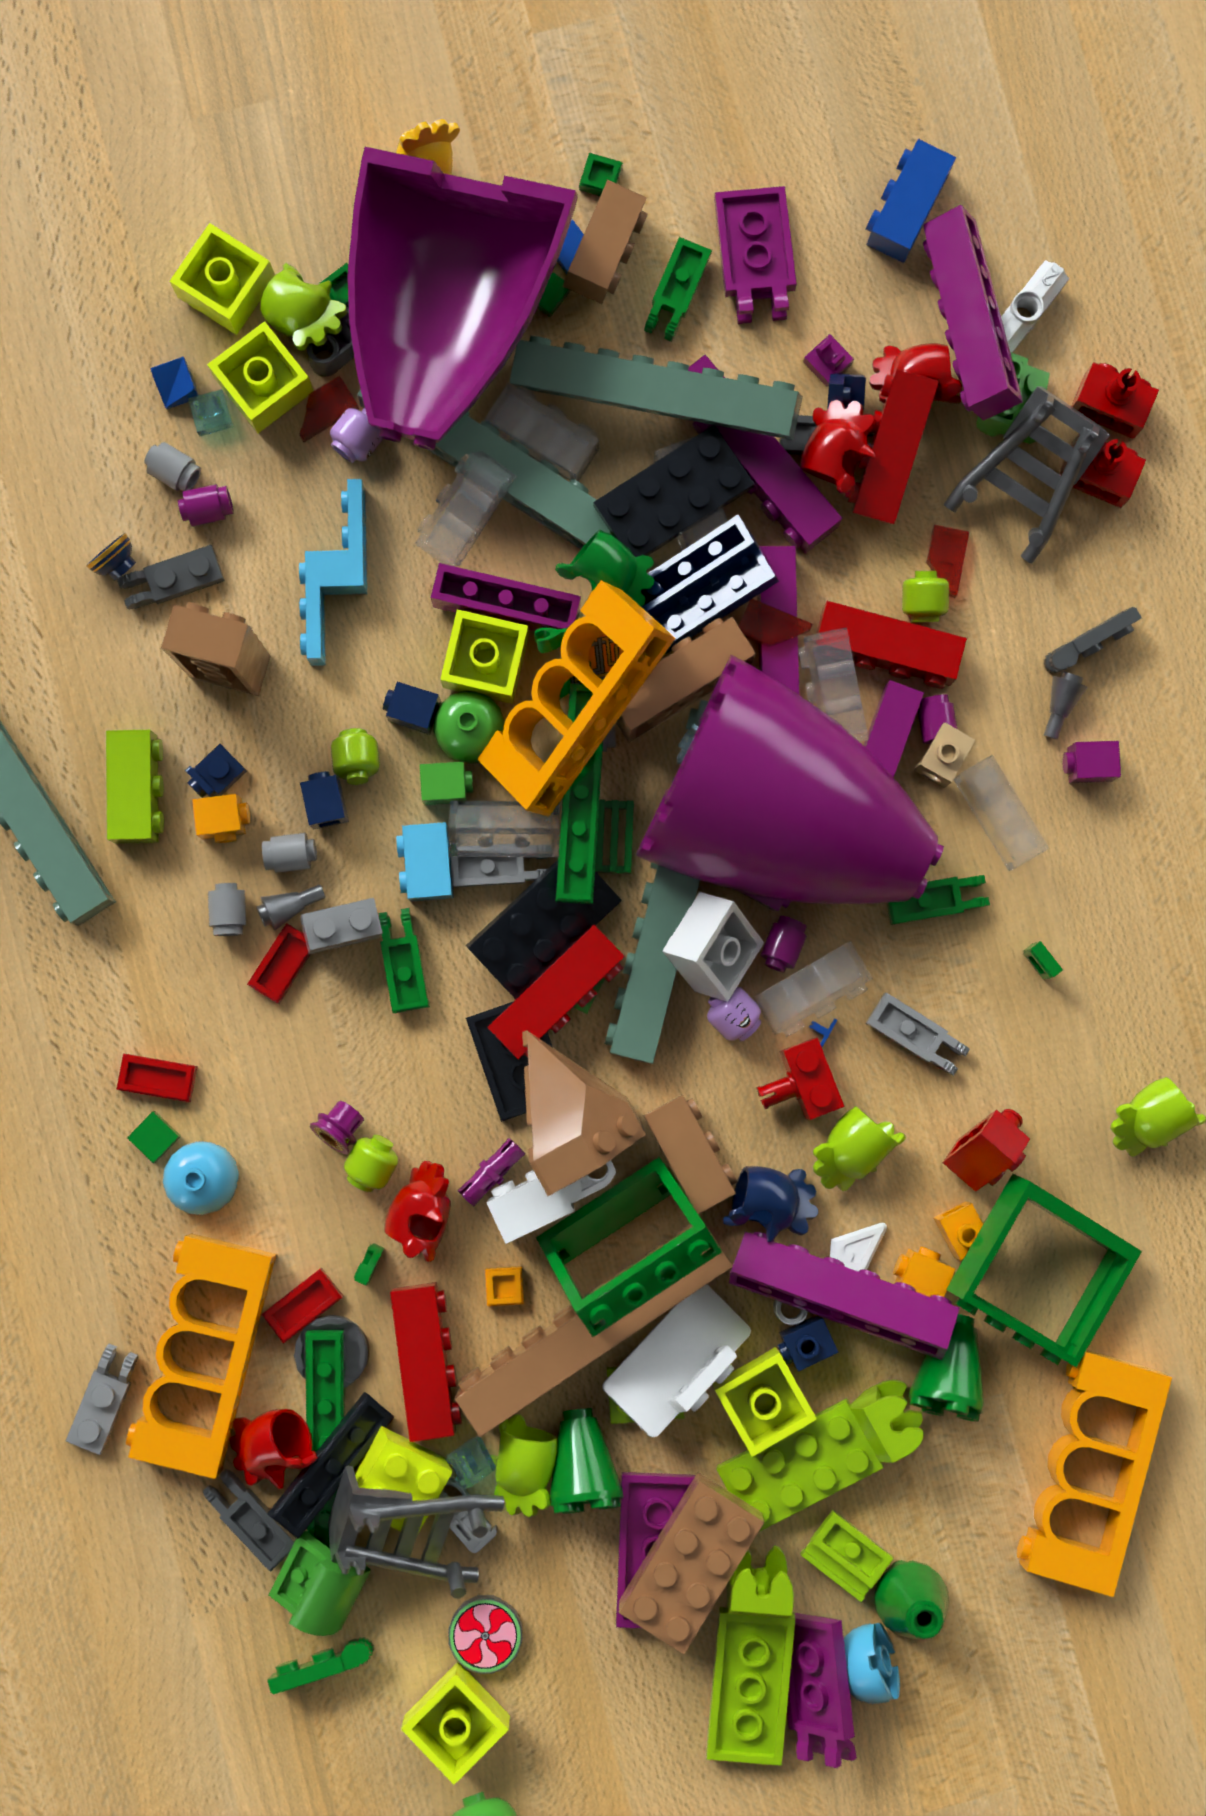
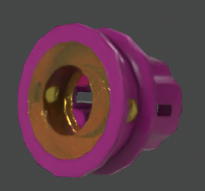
M340 1100L328 1115L319 1113L317 1116L318 1121L311 1123L310 1128L328 1146L337 1152L348 1154L349 1145H354L357 1142L353 1134L362 1124L364 1118L352 1106Z

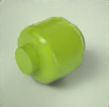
M915 571V578H909L903 582L902 611L905 615L911 616V622H939V616H943L948 612L949 583L944 578H937V571Z
M359 728L346 729L341 731L339 737L332 741L331 757L333 772L339 778L347 780L348 784L361 785L369 781L368 778L379 771L378 743L372 735L367 734L366 730Z
M373 1135L372 1138L363 1137L358 1139L344 1163L348 1182L365 1192H373L374 1189L384 1188L398 1165V1156L392 1150L393 1143L380 1135Z

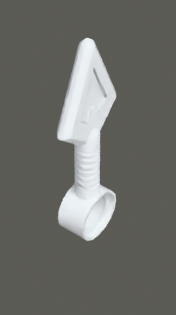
M878 1223L831 1239L830 1257L840 1260L845 1264V1267L858 1272L862 1269L867 1270L887 1230V1225L885 1223ZM774 1301V1313L785 1324L797 1325L807 1316L808 1312L801 1309L796 1317L786 1318L781 1312L782 1302Z

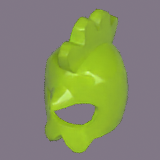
M285 263L283 270L268 282L263 291L260 309L267 322L279 332L293 337L294 345L298 350L302 351L310 343H314L316 346L325 344L327 341L326 334L328 333L338 334L342 329L339 319L347 314V307L339 301L331 300L330 291L332 283L329 280L318 285L305 283L297 269Z
M1165 1077L1143 1088L1129 1104L1120 1105L1116 1109V1114L1119 1117L1111 1123L1110 1129L1116 1135L1113 1139V1145L1119 1150L1126 1149L1128 1155L1134 1157L1143 1152L1147 1147L1168 1146V1142L1193 1127L1205 1123L1206 1116L1196 1114L1195 1105L1186 1099L1174 1082Z
M855 1106L839 1119L831 1130L827 1143H822L814 1148L813 1155L818 1160L813 1165V1171L821 1177V1183L825 1188L832 1189L837 1186L840 1190L846 1191L852 1186L855 1179H862L870 1172H876L877 1165L896 1146L905 1141L906 1136L901 1132L894 1134V1125L890 1122L885 1121L876 1124Z
M515 1414L510 1420L506 1419L499 1424L498 1456H490L495 1465L497 1483L494 1495L504 1497L506 1510L510 1515H517L522 1511L526 1517H532L537 1515L538 1508L544 1510L548 1509L551 1505L550 1495L546 1487L555 1467L558 1451L557 1438L547 1431L527 1426L524 1417L520 1414Z

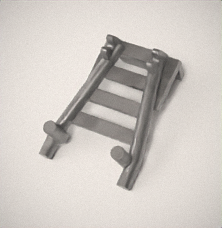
M1037 386L1003 437L1005 439L958 483L944 503V506L956 512L964 500L968 503L974 502L978 495L976 485L983 479H986L1043 518L1039 528H1032L1029 531L1028 538L1030 543L1021 554L1024 560L1032 564L1049 541L1073 485L1080 479L1110 434L1045 388ZM1052 415L1080 435L1075 446L1072 447L1040 424ZM1029 436L1065 460L1067 465L1062 476L1025 452L1018 445ZM1005 458H1008L1053 488L1055 492L1050 503L997 469L996 466Z
M345 1466L328 1520L331 1561L338 1562L341 1572L346 1575L349 1573L350 1566H353L358 1575H363L365 1566L372 1565L448 1581L453 1598L465 1596L466 1588L464 1582L477 1583L479 1578L478 1568L461 1567L458 1562H451L448 1565L437 1563L454 1513L468 1511L473 1536L480 1538L488 1532L483 1511L502 1512L504 1497L475 1494L412 1501L411 1493L387 1489L359 1488L353 1466ZM436 1515L421 1559L411 1558L410 1555L423 1516ZM405 1518L394 1553L383 1552L392 1519ZM364 1524H367L371 1531L366 1548L354 1545L357 1534L362 1531Z

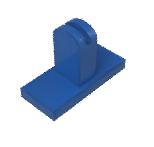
M834 1018L829 1029L814 1021L811 1022L812 1025L809 1028L824 1036L820 1043L821 1047L824 1046L838 1021Z

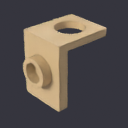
M943 723L922 761L915 766L914 771L945 788L954 780L975 739L949 724Z

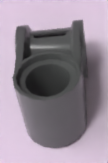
M347 308V314L339 319L342 329L338 334L328 333L326 334L327 341L325 344L316 346L314 343H310L307 347L310 366L320 376H332L354 358L349 325V308ZM322 350H329L333 353L327 359L316 357L317 353Z

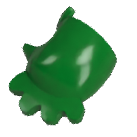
M598 530L587 541L570 564L558 563L555 568L558 575L564 579L573 580L578 576L587 579L591 583V592L601 580L623 590L640 606L645 603V597L641 594V589H650L654 585V578L647 574V570L654 564L652 557L646 555L635 557L621 541L602 530Z

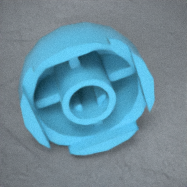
M196 1141L182 1146L171 1155L164 1168L163 1186L167 1197L175 1207L188 1214L206 1215L220 1210L232 1200L239 1180V1171L235 1159L227 1149L212 1142Z
M869 1623L851 1630L844 1637L850 1694L857 1700L869 1704L886 1703L897 1699L900 1693V1675L898 1666L892 1667L889 1653L893 1654L895 1652L887 1631L881 1623Z

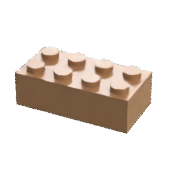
M187 602L186 607L174 604L161 646L164 652L190 678L259 696L271 655L258 639V635L252 631V627L245 624L246 619L228 612H224L222 617L208 613L209 609L207 607L192 602Z
M733 617L724 622L721 618L712 621L702 629L703 635L693 641L690 637L681 640L671 648L672 654L662 660L660 659L616 721L628 742H631L714 691L730 655L750 665L752 664L756 653Z
M697 1472L620 1598L619 1613L677 1651L685 1654L765 1523L762 1512Z

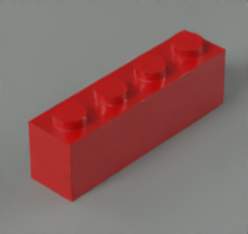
M895 368L893 375L886 374L880 396H884L886 399L882 412L878 410L874 412L873 416L876 419V423L871 431L875 433L871 448L875 452L876 457H862L859 461L858 467L864 468L860 482L855 481L854 494L852 498H848V502L853 503V513L895 524L937 390L938 380Z
M827 601L822 610L812 649L820 651L819 655L829 660L839 661L841 657L854 660V665L859 668L874 670L875 667L889 670V675L893 677L910 679V676L924 679L923 683L927 686L942 689L945 688V685L951 686L957 679L967 638Z
M593 925L487 1028L518 1060L524 1055L528 1058V1047L523 1046L522 1032L527 1030L539 1039L550 1029L555 1034L558 1033L571 1020L567 1013L576 1004L581 1008L586 1006L598 994L593 988L603 978L609 983L624 969L620 962L625 956Z
M437 1282L393 1288L390 1291L409 1442L454 1436L456 1425L462 1424L461 1408L457 1402H453L451 1392L452 1387H457L455 1365H448L446 1350H452L450 1328H443L441 1313L447 1312L445 1291H438Z

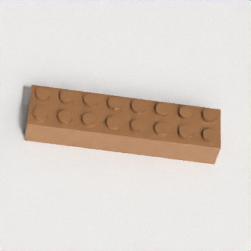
M691 1224L681 1229L678 1233H676V1236H679L686 1230L690 1229L692 1227ZM659 1244L658 1246L650 1250L648 1253H646L645 1256H649L665 1244ZM722 1250V1253L595 1337H592L572 1305H569L553 1316L554 1320L552 1322L554 1324L545 1330L542 1329L541 1325L534 1328L522 1337L521 1346L513 1351L508 1346L491 1358L490 1367L484 1371L477 1367L460 1379L461 1383L458 1384L459 1388L455 1400L478 1436L481 1437L733 1266ZM632 1263L626 1266L614 1276L617 1277L618 1275L632 1267L634 1264ZM600 1284L584 1295V1298L603 1285Z

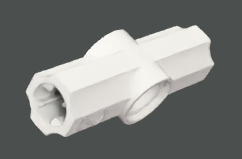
M1044 261L1001 316L1008 346L1012 353L1028 332L1034 328L1038 319L1069 280L1064 269L1055 262ZM1017 308L1027 309L1032 317L1021 316Z

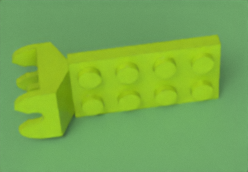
M886 1380L863 1391L852 1404L846 1398L815 1414L817 1420L752 1457L749 1451L746 1450L717 1465L716 1470L729 1492L762 1512L765 1522L760 1529L762 1531L883 1469V1462L894 1463L911 1454L919 1447L923 1440V1429L919 1428L923 1420L922 1411H904L907 1405V1400L902 1397L907 1388L905 1382L901 1380Z
M774 1545L766 1555L763 1568L754 1569L751 1566L752 1556L749 1549L747 1550L726 1585L727 1607H719L706 1746L707 1760L782 1766L795 1615L792 1613L794 1594L791 1580L787 1575L786 1558L782 1549Z

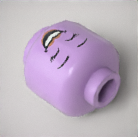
M365 407L362 411L348 408L330 431V436L333 440L331 443L332 448L351 463L355 460L366 461L382 442L383 438L379 437L380 429L368 423Z
M741 987L735 989L728 1002L714 997H710L708 1000L711 1007L707 1013V1019L726 1040L739 1039L744 1041L759 1028L761 1024L759 1019L761 1009Z

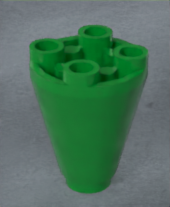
M958 1314L948 1349L942 1360L925 1355L909 1391L910 1405L920 1407L922 1412L931 1415L943 1416L944 1410L957 1413V1418L979 1422L980 1414L984 1410L978 1333L977 1328L974 1327V1318Z
M592 1408L564 1411V1421H561L559 1426L558 1451L550 1490V1507H554V1513L563 1514L585 1512L584 1504H590L591 1509L599 1508V1510L621 1507L620 1499L624 1498L623 1489L597 1418L593 1417Z
M900 1560L893 1563L877 1582L874 1595L875 1610L888 1629L896 1635L911 1639H929L940 1632L947 1615L949 1596L947 1586L938 1572L924 1563L913 1560Z

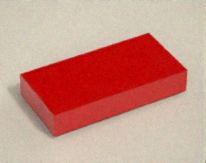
M286 923L247 985L280 1004L310 957L304 933Z
M123 1054L116 1090L191 1102L198 1066Z
M321 1267L261 1315L284 1344L344 1296Z

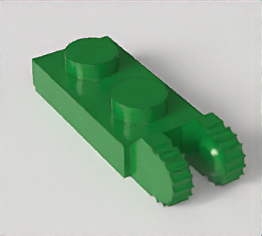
M678 238L653 297V306L646 321L644 331L652 333L658 324L661 310H666L673 313V316L666 327L665 339L670 342L673 341L682 317L685 318L709 262L712 254L711 249L684 238Z
M985 875L958 879L957 876L928 881L919 899L911 897L906 902L887 903L890 925L960 914L964 910L989 906V897L985 898L982 896L962 901L960 888L979 887L986 883Z
M410 908L401 909L400 917L402 926H404L405 937L392 939V925L388 913H379L383 941H380L393 1014L430 1007L418 937L414 935Z
M360 1637L359 1640H350L341 1652L335 1653L333 1648H328L312 1654L313 1661L301 1665L298 1664L297 1659L282 1663L275 1667L276 1673H273L267 1680L270 1693L274 1695L359 1667L360 1664L367 1663L368 1659L371 1658L374 1645H372V1641L369 1638Z

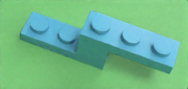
M347 479V491L341 492L342 513H348V526H342L343 548H348V550L305 551V563H299V580L301 585L305 584L306 598H300L299 602L301 620H306V633L300 634L301 655H307V660L311 666L326 665L324 595L367 594L366 497L362 479Z

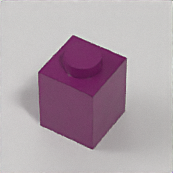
M1119 741L1075 742L1067 748V752H1064L1062 760L1063 771L1065 774H1068L1069 783L1112 782L1120 778Z

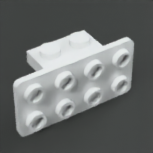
M706 1284L675 1305L603 1382L602 1388L649 1437H657L680 1412H687L689 1409L695 1412L709 1397L705 1391L715 1381L720 1384L732 1373L734 1367L731 1363L737 1357L734 1352L750 1336L751 1329Z

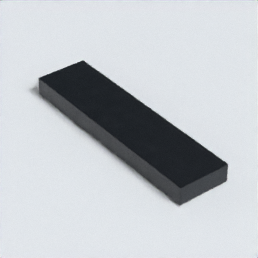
M364 1392L345 1415L341 1423L318 1449L316 1461L302 1469L267 1514L294 1537L299 1539L339 1488L345 1466H353V1469L369 1450L381 1426L386 1428L394 1416L369 1394Z

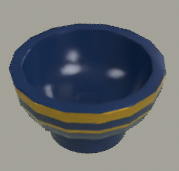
M123 533L103 549L86 567L98 575L109 574L114 581L126 573L136 563L130 556L132 544L126 533Z

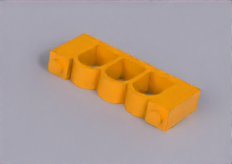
M602 580L590 593L580 610L585 616L575 620L567 628L561 643L562 659H553L545 663L538 670L533 680L531 691L533 701L526 700L521 702L509 712L504 723L503 732L496 731L477 759L527 811L547 817L553 812L675 640V637L623 590ZM606 634L623 650V653L604 680H601L591 669L588 656L593 642L600 635ZM573 676L593 693L574 722L563 712L559 701L564 683ZM544 717L564 736L545 763L535 754L531 744L532 731L535 725Z
M193 1233L186 1235L184 1241L179 1240L177 1242L173 1255V1262L178 1263L175 1273L185 1275L174 1284L169 1297V1308L177 1324L170 1327L161 1336L156 1346V1361L164 1375L148 1387L143 1397L142 1410L144 1416L137 1420V1424L132 1423L126 1438V1445L131 1446L128 1458L213 1479L220 1475L223 1470L233 1430V1421L236 1418L277 1254ZM197 1279L248 1290L238 1329L193 1317L186 1310L184 1304V1292L187 1285ZM181 1331H192L235 1342L226 1378L212 1377L179 1367L171 1355V1342L174 1336ZM167 1383H180L221 1393L213 1429L208 1430L166 1418L158 1406V1393L161 1387Z
M1086 1350L1077 1368L1067 1363L1066 1376L1069 1377L1068 1383L1074 1386V1388L1067 1393L1062 1403L1061 1417L1064 1427L1070 1434L1062 1436L1053 1444L1048 1454L1047 1464L1050 1476L1056 1485L1049 1486L1039 1495L1034 1505V1519L1038 1529L1028 1527L1026 1536H1021L1017 1547V1557L1020 1558L1019 1563L1027 1572L1114 1597L1172 1377L1153 1369ZM1101 1396L1137 1406L1127 1447L1081 1432L1077 1416L1081 1405L1087 1399ZM1087 1447L1124 1457L1113 1497L1067 1483L1063 1473L1064 1462L1067 1456L1075 1449ZM1070 1498L1109 1508L1100 1548L1052 1533L1049 1523L1050 1514L1054 1506L1060 1501Z

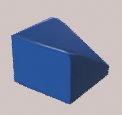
M184 356L150 369L166 410L200 398Z

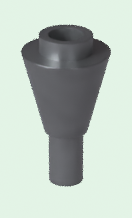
M1062 671L1060 677L1053 676L1050 703L1051 715L1044 732L1045 736L1058 739L1064 719L1069 716L1087 689V686L1081 684L1082 677Z
M317 885L300 893L292 892L261 897L262 905L257 906V910L264 926L272 925L273 929L276 930L302 911L304 906L324 899L325 894L321 885Z

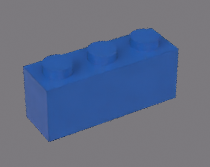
M920 139L917 140L912 151L905 149L896 168L901 173L897 181L889 180L881 197L882 200L886 201L882 211L880 212L875 209L865 230L871 232L867 245L905 263L923 224L951 172L956 157Z

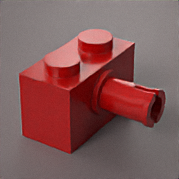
M1093 362L1084 374L1071 407L1098 425L1135 439L1145 426L1159 389L1152 387L1147 380L1141 378L1136 370L1130 376L1131 368L1124 369L1118 373V370L1110 364H1097Z
M1080 434L1071 443L1072 447L1075 446ZM1114 439L1104 443L1072 488L1122 508L1132 496L1146 459L1139 457L1138 453L1128 448L1123 441L1119 446H1116L1118 439ZM1064 460V462H1063V464H1062V467H1061V469H1060V471H1059V474H1060L1061 476H1062L1063 471H1064V469H1065V467H1066V465H1067V462H1066L1065 460Z
M818 1037L779 1051L787 1070V1077L761 1087H756L759 1097L774 1092V1095L761 1100L764 1109L795 1097L799 1101L804 1117L807 1120H812L845 1107Z
M996 1109L961 1136L942 1163L975 1192L987 1183L991 1186L995 1185L1003 1177L1007 1169L1013 1172L1026 1158L1023 1150L1030 1141V1138L1019 1129L1023 1124L1022 1117L1012 1109H1004L1001 1113Z

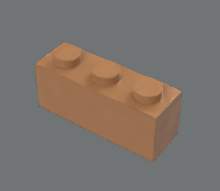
M607 180L567 272L563 287L600 304L603 303L607 292L614 295L622 276L616 270L620 262L627 264L635 245L629 241L633 231L640 234L648 213L642 211L647 197Z
M680 1095L643 1115L681 1188L698 1214L736 1194L732 1185L738 1182L728 1163L720 1165L715 1155V1152L719 1151L720 1148L710 1130L703 1133L697 1120L702 1118V1114L693 1098L686 1101L685 1097Z

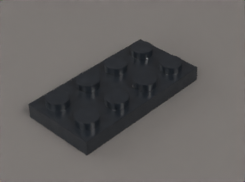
M713 425L594 501L593 507L612 535L629 548L635 557L641 555L649 556L753 489L754 482L717 427Z
M557 860L465 945L515 1000L593 925L596 926L622 901L596 871L593 904L556 902Z

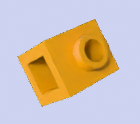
M237 794L192 799L196 835L201 839L214 838L215 843H229L237 841L236 835L246 834L245 825L250 824L249 806L247 802L242 803V798Z
M966 1201L933 1218L953 1257L958 1260L964 1259L983 1226L973 1204Z
M920 1246L918 1252L908 1248L906 1255L901 1254L899 1256L893 1274L897 1276L895 1283L902 1282L911 1285L916 1289L917 1293L929 1297L931 1295L945 1297L946 1289L951 1282L955 1268L940 1262L941 1254Z

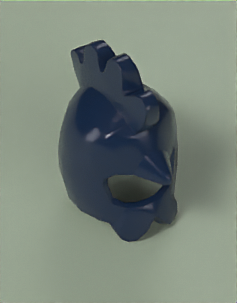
M746 1166L740 1172L737 1180L738 1183L735 1186L734 1191L736 1194L733 1195L732 1211H730L729 1216L723 1218V1223L729 1226H740L747 1221L759 1222L766 1230L767 1242H772L778 1233L785 1229L798 1235H805L809 1229L807 1220H812L818 1215V1208L809 1202V1200L815 1197L816 1189L812 1184L804 1183L806 1172L803 1169L792 1170L786 1175L778 1170L767 1167Z

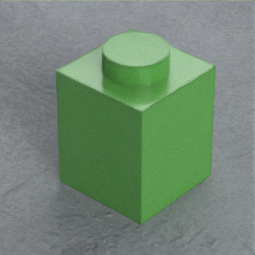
M464 762L420 764L421 798L424 805L467 803V793H473L472 771L465 770Z

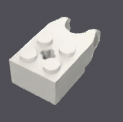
M610 1160L606 1163L607 1172L602 1178L593 1179L586 1175L547 1196L533 1170L526 1173L527 1181L515 1186L513 1180L492 1189L493 1197L489 1198L486 1203L505 1244L574 1212V1202L605 1188L610 1184L616 1173L612 1161Z

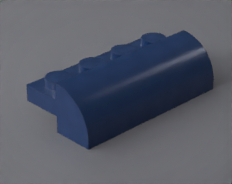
M736 515L647 573L654 578V585L650 589H641V594L645 597V603L641 607L675 637V640L665 652L667 654L681 640L687 637H694L703 631L702 629L718 618L722 619L778 583L779 580L752 533L741 517Z

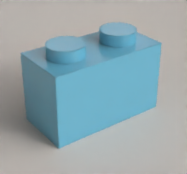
M447 823L402 826L403 835L396 837L398 857L405 858V871L399 872L401 893H407V898L410 902L454 898Z

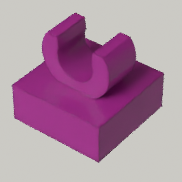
M831 334L823 339L803 359V363L826 387L829 386L830 374H842L854 361V358Z

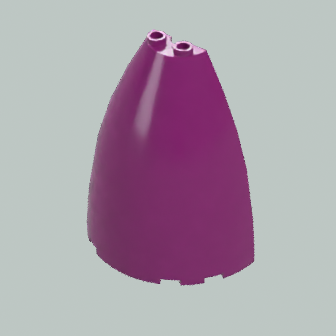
M364 147L353 208L347 274L349 325L357 377L368 423L380 429L379 437L393 442H400L401 437L414 440L413 445L417 447L435 450L436 443H439L477 402L505 366L532 321L560 256L578 199L576 190L505 175L501 186L444 174L435 161Z
M730 655L699 720L700 725L670 788L666 790L636 856L695 879L760 897L819 904H873L906 902L911 897L919 899L928 882L924 876L930 865L935 866L944 846L938 844L937 834L909 795L877 757L839 722L783 683L745 661Z

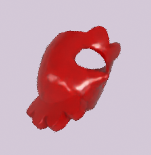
M939 343L912 346L902 352L897 347L888 345L883 350L884 357H877L872 362V368L876 374L870 377L869 385L872 389L880 391L879 401L882 403L886 399V397L880 396L886 374L893 375L895 368L938 380L939 383L933 401H943L951 404L961 403V397L957 394L962 390L963 386L959 380L951 375L948 345Z
M834 400L830 402L827 411L820 407L814 409L813 421L816 424V428L805 445L800 468L815 477L836 484L839 493H845L846 498H852L855 490L854 471L857 462L862 457H876L875 452L867 442V435L872 431L876 419L870 414L863 415V406L858 401L851 402L845 409L841 401Z
M423 1161L419 1168L414 1167L411 1171L410 1183L398 1192L388 1210L384 1231L389 1237L402 1243L403 1253L408 1258L418 1256L422 1252L425 1261L432 1262L443 1237L450 1214L451 1201L446 1194L449 1180L444 1178V1167L441 1164Z
M271 1410L257 1416L252 1421L247 1417H238L233 1421L236 1435L231 1436L230 1446L237 1452V1457L234 1458L233 1464L236 1470L244 1471L245 1481L250 1486L259 1483L264 1478L268 1479L278 1489H283L286 1467L302 1469L310 1466L317 1459L316 1452L312 1451V1438L308 1425L302 1416L294 1410Z

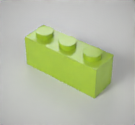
M150 729L106 731L107 840L115 844L159 843L158 833H163L164 831L163 812L158 811V797H163L164 793L163 777L158 775V761L163 760V743Z

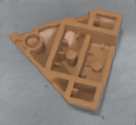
M526 1030L522 1032L523 1046L528 1047L529 1064L524 1067L527 1126H532L533 1147L528 1149L529 1163L547 1196L599 1169L644 1137L646 1133L645 1128L625 1095Z

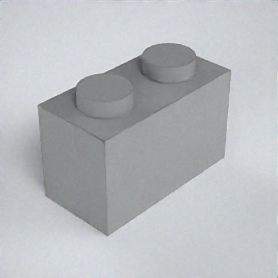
M374 898L301 914L300 918L309 955L377 939L382 935Z

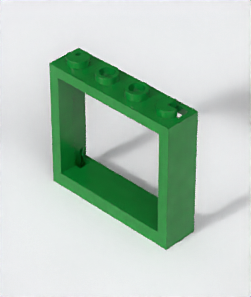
M660 1157L536 1237L574 1311L592 1337H595L722 1253L710 1231ZM672 1195L692 1227L583 1298L565 1264Z
M1012 1173L946 1290L959 1297L955 1303L957 1306L974 1316L978 1309L987 1314L984 1322L1004 1333L1006 1327L1014 1330L1015 1333L1012 1337L1014 1340L1031 1350L1036 1343L1043 1348L1041 1356L1056 1365H1059L1062 1359L1077 1368L1142 1251L1036 1184ZM1027 1200L1107 1249L1105 1256L1056 1342L974 1294Z

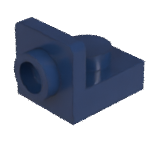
M830 374L827 410L830 402L834 400L841 401L845 409L851 402L858 401L864 410L866 376Z
M222 744L215 747L194 768L190 765L185 770L192 777L187 783L201 798L207 794L210 797L221 796L247 772Z

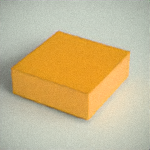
M522 1266L485 1268L487 1307L524 1304Z

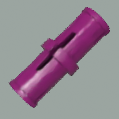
M508 1138L487 1161L485 1159L479 1164L480 1168L457 1191L475 1207L496 1183L500 1185L505 1180L503 1176L526 1153L511 1138Z

